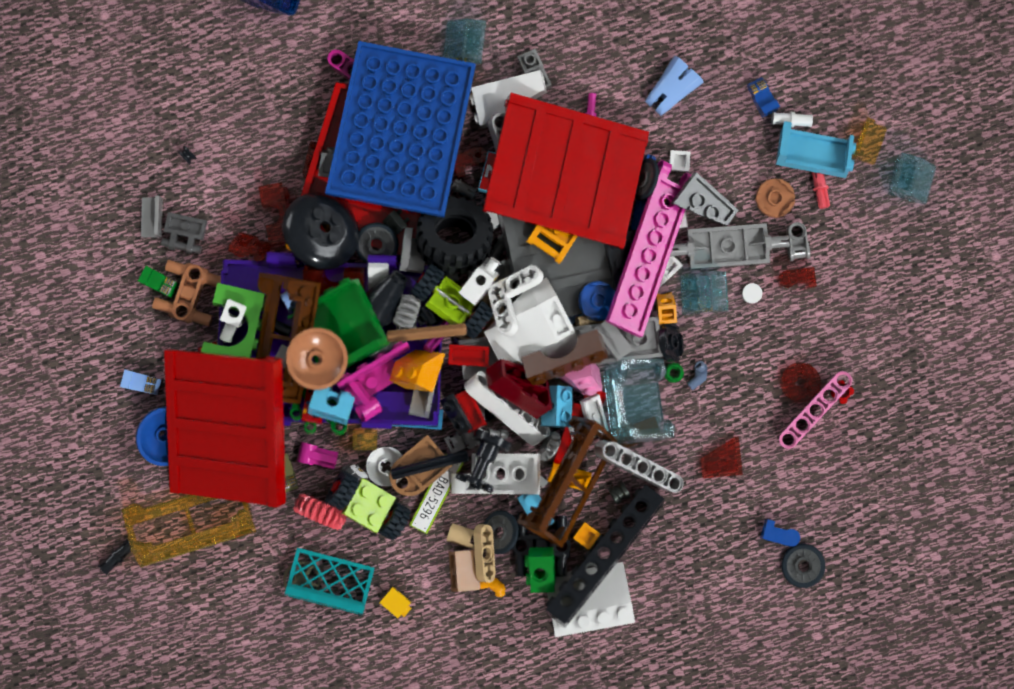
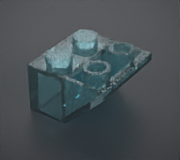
M467 18L447 21L443 57L482 65L487 27L486 21Z
M902 152L897 156L887 194L926 205L936 166L923 158Z
M706 271L680 275L683 315L729 311L726 272Z

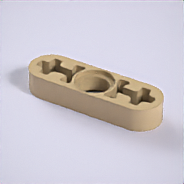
M478 524L473 532L476 577L480 582L490 583L496 575L493 529L490 525ZM484 549H486V557H485V558H483V550H484Z

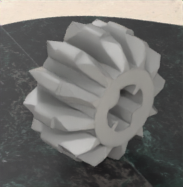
M404 294L393 318L394 325L402 329L412 328L419 312L420 299Z

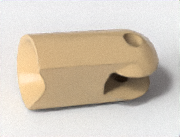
M452 523L447 541L474 550V544L470 543L474 530Z

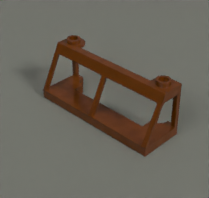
M259 272L258 289L266 294L256 352L257 359L270 356L273 338L291 342L302 331L314 328L321 283ZM281 287L288 292L289 300L296 301L291 337L274 334ZM285 366L283 402L301 404L303 386L299 385L291 377L287 366Z
M574 415L569 422V425L574 428V432L571 431L569 435L574 438L538 507L531 506L530 510L532 512L528 515L521 513L517 520V523L559 547H563L567 541L571 529L607 461L601 459L587 488L574 478L594 437L598 436L602 440L615 443L618 441L596 421ZM608 446L605 448V454L608 452ZM573 482L584 493L567 526L560 527L553 536L546 529L570 483Z

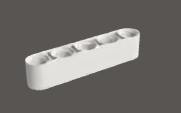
M479 371L465 382V390L471 397L528 444L535 446L550 435V428L541 426L540 418H534L488 388L485 372Z

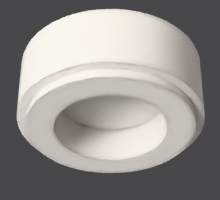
M754 283L746 285L742 290L744 301L750 304L757 303L762 297L761 287Z

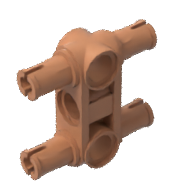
M168 260L165 271L180 275L182 279L173 302L155 297L152 308L168 313L171 318L186 323L196 322L210 327L213 316L197 311L196 306L203 286L207 284L216 287L217 283H221V276L209 273L208 269L195 264L186 263L184 265ZM198 269L200 271L199 278L192 279L191 272ZM181 307L187 308V314L184 317H179L178 310Z

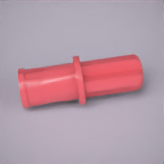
M811 172L815 187L813 191L816 192L818 207L820 209L828 208L830 206L827 191L829 186L826 185L825 176L821 173Z

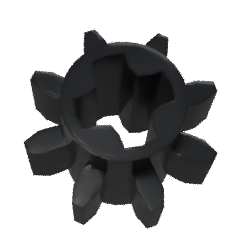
M424 305L419 309V316L416 320L420 326H434L440 321L439 315Z

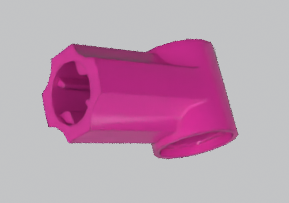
M353 381L344 389V391L355 397L353 405L361 421L366 422L382 412L378 400L373 396L370 397L359 381Z
M301 442L296 461L335 469L338 452Z

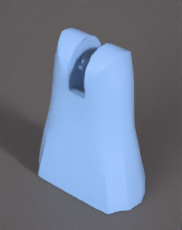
M674 56L645 102L651 107L661 97L663 102L655 110L661 116L698 88L704 81L694 70H688V65L684 61Z

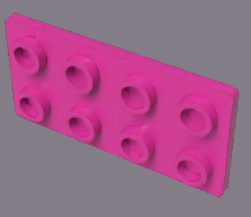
M398 342L391 347L392 351L387 354L385 352L378 354L374 357L375 361L367 364V362L361 364L356 368L357 371L351 375L350 373L343 375L339 380L340 382L337 383L339 389L342 391L353 381H359L371 397L393 384L389 379L395 364L394 359L410 350L408 342Z

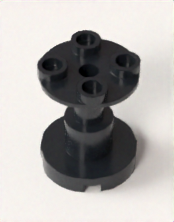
M476 429L472 437L480 442L475 455L478 457L477 463L471 476L457 472L455 478L465 483L467 481L470 483L469 486L475 489H482L492 493L494 487L482 481L489 463L494 464L498 452L509 453L512 444L496 435H489V432Z

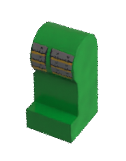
M145 266L138 279L139 283L171 298L179 286V283L148 266Z

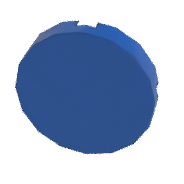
M595 281L583 287L579 294L578 303L581 312L593 321L606 320L616 291L606 282Z

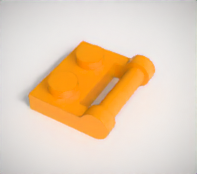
M536 225L526 242L530 245L534 244L560 264L578 236ZM541 233L562 247L561 251L558 252L537 237L538 234Z

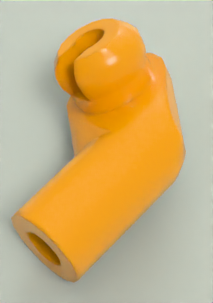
M494 578L490 583L480 582V589L490 588L495 592L496 597H503L505 595V585L497 578Z

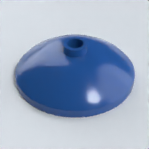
M166 407L154 409L145 415L136 431L138 451L148 462L158 466H169ZM164 430V435L159 436V432Z

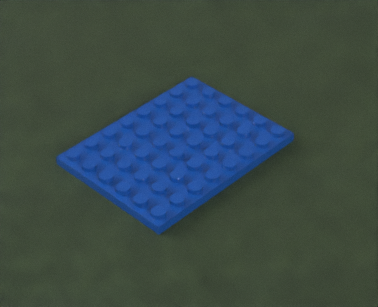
M358 41L325 194L444 218L476 64Z

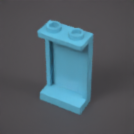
M784 121L780 131L776 165L846 178L849 171L852 172L854 160L851 158L852 154H855L857 143H854V135H850L849 139L845 140L791 129V122Z

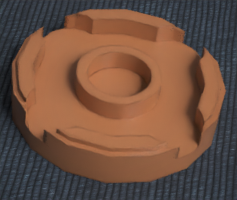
M769 179L760 185L756 192L755 200L758 209L764 215L779 218L785 216L793 208L795 193L791 185L783 179Z

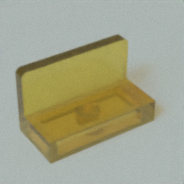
M867 118L864 121L857 141L856 151L852 158L874 165L887 128L874 124V119Z

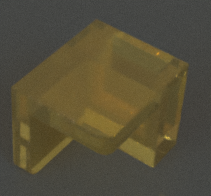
M353 430V450H377L378 430Z

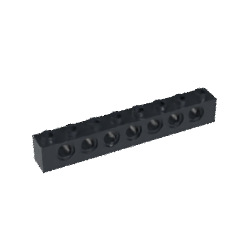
M646 484L642 489L639 487L632 496L634 499L630 504L626 503L620 511L622 513L618 519L614 518L610 522L608 532L605 535L602 533L595 542L597 546L593 551L589 549L583 557L585 561L581 566L576 565L570 573L572 577L568 582L563 581L559 586L558 591L560 592L555 598L552 596L545 604L547 607L546 614L564 628H566L663 506L665 499ZM643 504L647 509L644 512H638L635 507ZM625 520H632L634 525L628 528L623 525V522ZM619 535L622 540L619 543H614L611 541V537ZM600 551H607L610 554L609 557L606 559L600 558L598 556ZM589 566H594L597 572L591 575L586 572V569ZM576 582H582L585 587L582 590H576L573 585ZM568 597L572 600V603L569 606H563L561 600Z

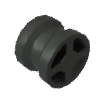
M622 480L618 481L617 485L607 488L617 505L624 498L628 499L631 497Z

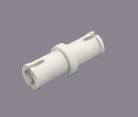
M772 112L771 124L783 125L784 121L792 123L791 128L794 126L812 127L813 115L795 114V112Z

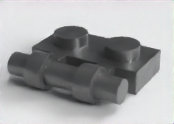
M168 212L164 232L170 233L171 236L170 239L162 238L161 246H166L170 250H184L188 254H200L202 246L195 245V240H204L208 221ZM178 235L188 237V242L177 241Z

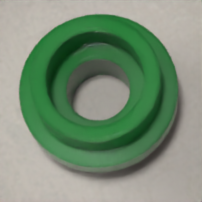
M670 363L665 367L664 377L667 381L676 383L683 378L684 370L681 365ZM672 369H675L677 371V376H671L670 371Z

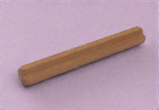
M465 323L390 330L387 331L386 336L389 343L462 336L467 334V327Z

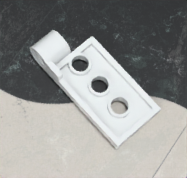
M472 453V472L478 460V457L475 456L476 453ZM498 454L494 464L489 463L486 477L482 480L494 487L492 493L482 489H475L469 486L470 483L467 481L465 483L455 478L457 473H451V494H540V454ZM500 468L505 471V477L502 480L497 476V471ZM519 468L524 471V477L521 480L516 477V471Z

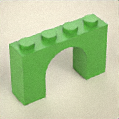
M217 283L213 305L225 308L228 299L245 305L247 308L244 318L248 324V332L243 341L234 346H221L203 341L201 353L250 358L252 350L256 351L259 339L255 338L256 331L261 329L262 319H260L261 311H264L265 294ZM235 306L229 308L239 312V309Z

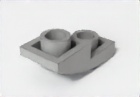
M536 49L517 56L524 74L541 70L544 75L546 89L552 88V84Z

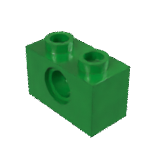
M530 547L529 555H525V567H529V573H526V585H530L531 593L555 592L554 547Z

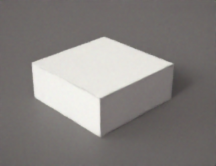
M670 151L671 171L689 172V151Z

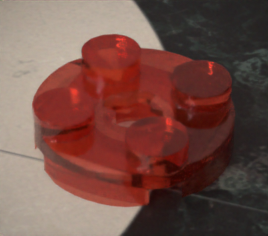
M794 363L788 366L782 374L780 380L781 390L792 401H809L820 391L821 380L819 373L810 364ZM799 376L801 377V379H805L806 383L803 384V388H801L799 385H795V382L798 381L797 377Z

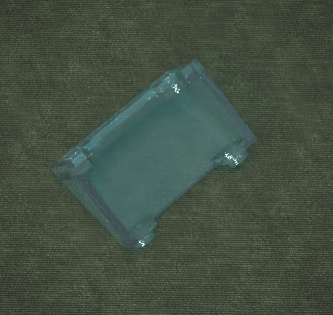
M623 359L605 368L604 383L611 434L618 440L617 444H633L674 437L675 428L673 423L669 419H663L658 381H661L666 375L663 359Z

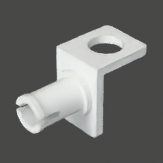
M231 299L227 300L220 318L221 321L225 322L219 337L221 340L229 343L232 342L236 328L242 326L246 321L243 319L247 308L245 305ZM231 306L239 309L238 317L228 312Z

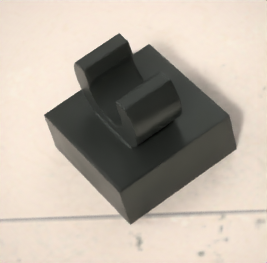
M401 209L397 212L393 210L382 221L396 235L407 226L409 218L403 220L399 216L402 213Z

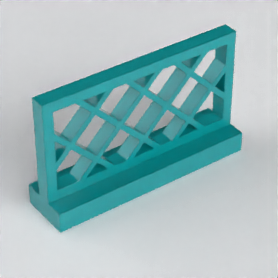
M297 548L284 596L362 616L375 568ZM300 553L308 555L312 561L303 568L298 562ZM324 559L329 562L331 568L321 573L316 562ZM344 564L347 565L351 573L341 578L335 568ZM297 565L299 567V570L295 572ZM314 565L319 575L309 580L303 570ZM361 569L369 571L368 579L362 583L359 582L355 575V572ZM333 570L339 580L328 585L323 575ZM299 572L303 574L307 581L300 586L292 584L293 576ZM353 575L358 585L348 590L342 580ZM321 577L326 585L320 591L315 590L310 583ZM338 582L341 583L346 591L340 596L334 595L330 588ZM360 587L363 592L362 602L354 600L349 592Z

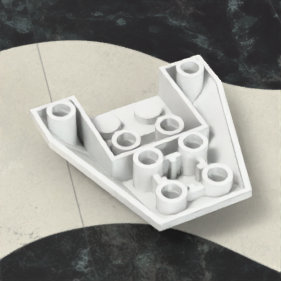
M547 278L543 279L537 286L523 292L512 303L518 323L517 332L513 336L507 337L499 332L496 321L484 331L498 360L504 359L519 365H523L521 357L539 350L549 358H562L575 348L578 338Z

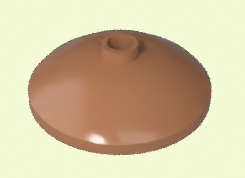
M311 328L302 331L293 338L286 352V366L289 374L299 385L308 389L320 390L334 385L341 379L347 367L348 356L342 340L333 332L322 328ZM313 356L318 357V363L315 364L312 362Z

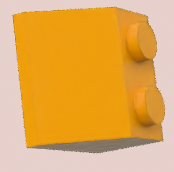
M414 350L395 361L389 381L405 389L433 392L445 354Z

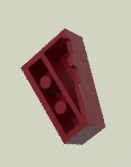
M504 359L498 360L486 369L488 388L534 418L538 419L552 409L548 380L542 385L533 386L527 379L524 366Z

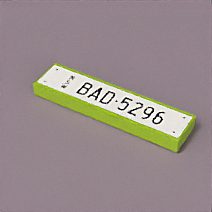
M463 462L454 464L428 487L410 526L428 534L451 489V473L459 472Z

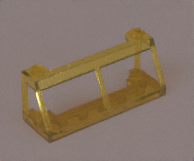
M187 495L147 508H143L138 504H130L121 510L131 551L141 568L257 532L248 503L242 502L244 508L238 510L235 516L230 517V523L198 533L195 532L189 508L218 498ZM185 510L191 535L153 546L152 542L143 543L140 540H136L133 530L134 524Z

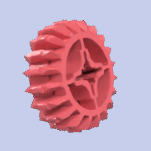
M302 493L295 500L293 510L296 513L330 528L339 530L347 520L346 516L341 514L343 510H339L315 497Z

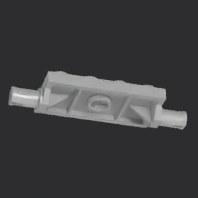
M767 223L688 229L687 243L674 244L670 257L688 255L690 270L769 264V254L772 248H789V242H781L788 241L789 236L771 237L767 232Z

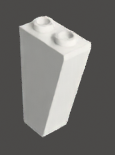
M541 70L472 87L470 100L472 105H475L477 111L474 113L475 122L482 128H487L488 120L491 116L497 113L505 114L504 104L510 93L537 99L547 93L544 75Z

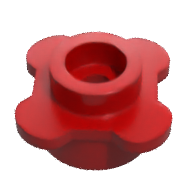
M843 380L837 382L840 386L846 385ZM849 387L838 399L839 402L846 404L850 395L854 394V389ZM831 390L830 395L835 397L834 391Z

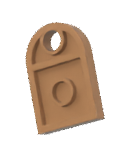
M426 435L392 465L391 469L444 456V453ZM453 465L407 476L405 478L408 480V485L405 488L397 486V479H392L391 473L389 475L390 482L398 493L404 496H415L424 491Z

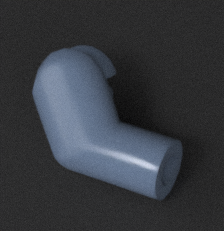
M703 361L695 363V377L687 382L692 391L707 380L708 368Z

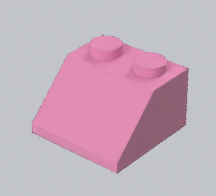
M596 364L587 365L582 370L571 371L560 377L563 383L573 387L582 395H594L599 391H603L600 369Z

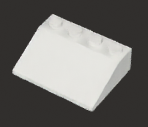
M619 562L613 567L566 628L552 618L555 637L635 623L623 562ZM595 567L587 568L586 572L592 575L597 572V569ZM572 571L567 572V577L555 576V592L547 593L548 600L552 596L554 598L560 592L558 591L559 586L563 581H569L572 577L570 574ZM576 582L573 587L576 590H582L585 585L582 582ZM568 597L561 600L563 606H569L572 603V600Z

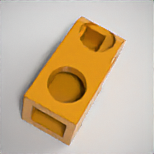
M672 292L666 294L657 293L656 309L659 324L677 323L676 302Z

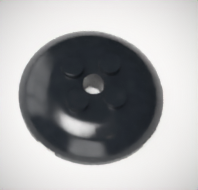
M324 193L305 194L294 200L283 216L282 235L284 242L288 244L294 253L293 256L308 267L318 270L338 268L350 260L357 249L359 242L357 221L351 210L342 201ZM320 226L325 229V232L320 229Z

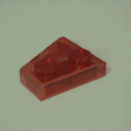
M739 436L732 438L700 459L702 479L743 475Z

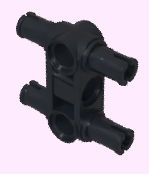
M520 515L515 516L516 521L519 519ZM555 516L556 532L560 527L567 526V516ZM517 523L519 529L517 542L520 540L525 541L527 548L522 552L518 551L515 545L512 548V556L515 558V576H526L525 555H529L530 547H554L555 576L567 577V558L570 556L571 547L570 536L568 535L566 541L567 549L560 552L556 549V545L549 543L540 536H529L527 528Z

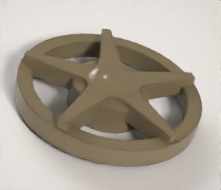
M298 561L300 565L310 564L307 561ZM292 564L286 569L283 576V584L285 589L287 586V574L292 568ZM311 565L310 568L305 572L309 580V573L312 569H314L316 574L319 575L314 565ZM299 572L295 575L292 584L300 586L307 581L303 574ZM321 577L318 578L317 584L310 582L312 586L316 587L315 590H318L320 587Z

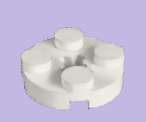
M381 447L374 450L366 461V471L370 480L379 486H392L389 477L390 471L386 470L383 472L381 463L389 461L391 463L390 467H392L403 455L392 447ZM402 478L397 479V480H396V484H397L399 481H401Z

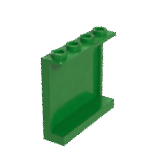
M345 278L338 282L339 286L323 291L324 295L318 298L314 328L329 330L342 340L347 351L348 362L346 369L388 346L389 342L359 279L350 280V278ZM294 313L287 316V318L294 319ZM313 356L315 362L318 363V361H319L318 357H317V356Z

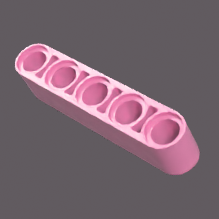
M846 371L837 372L781 432L779 442L782 447L786 449L793 448L852 384V377ZM842 374L848 377V383L844 386H840L837 383L838 376ZM828 389L833 390L835 393V397L830 401L825 400L823 397V393ZM814 404H818L821 407V412L818 415L810 413V407ZM799 419L806 420L808 423L807 428L799 430L796 427V422ZM785 434L793 435L794 441L792 444L787 445L783 442L782 438Z

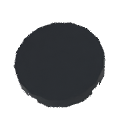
M675 323L662 324L659 330V346L662 355L668 362L679 361V356H682L684 351L683 336L681 333H678L677 329L679 327Z

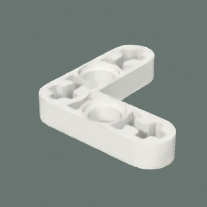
M534 265L528 266L494 283L489 288L488 295L497 329L507 337L513 336L518 329L511 298L541 283L543 272ZM520 280L518 287L512 289L513 282ZM507 305L506 311L503 314H499L500 308Z

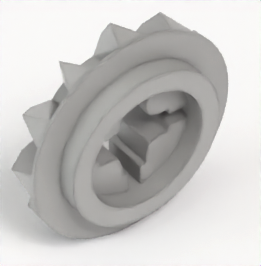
M552 431L540 446L538 454H540V460L543 462L551 459L559 449L561 443L559 433Z

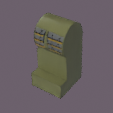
M289 453L285 454L286 493L299 489Z

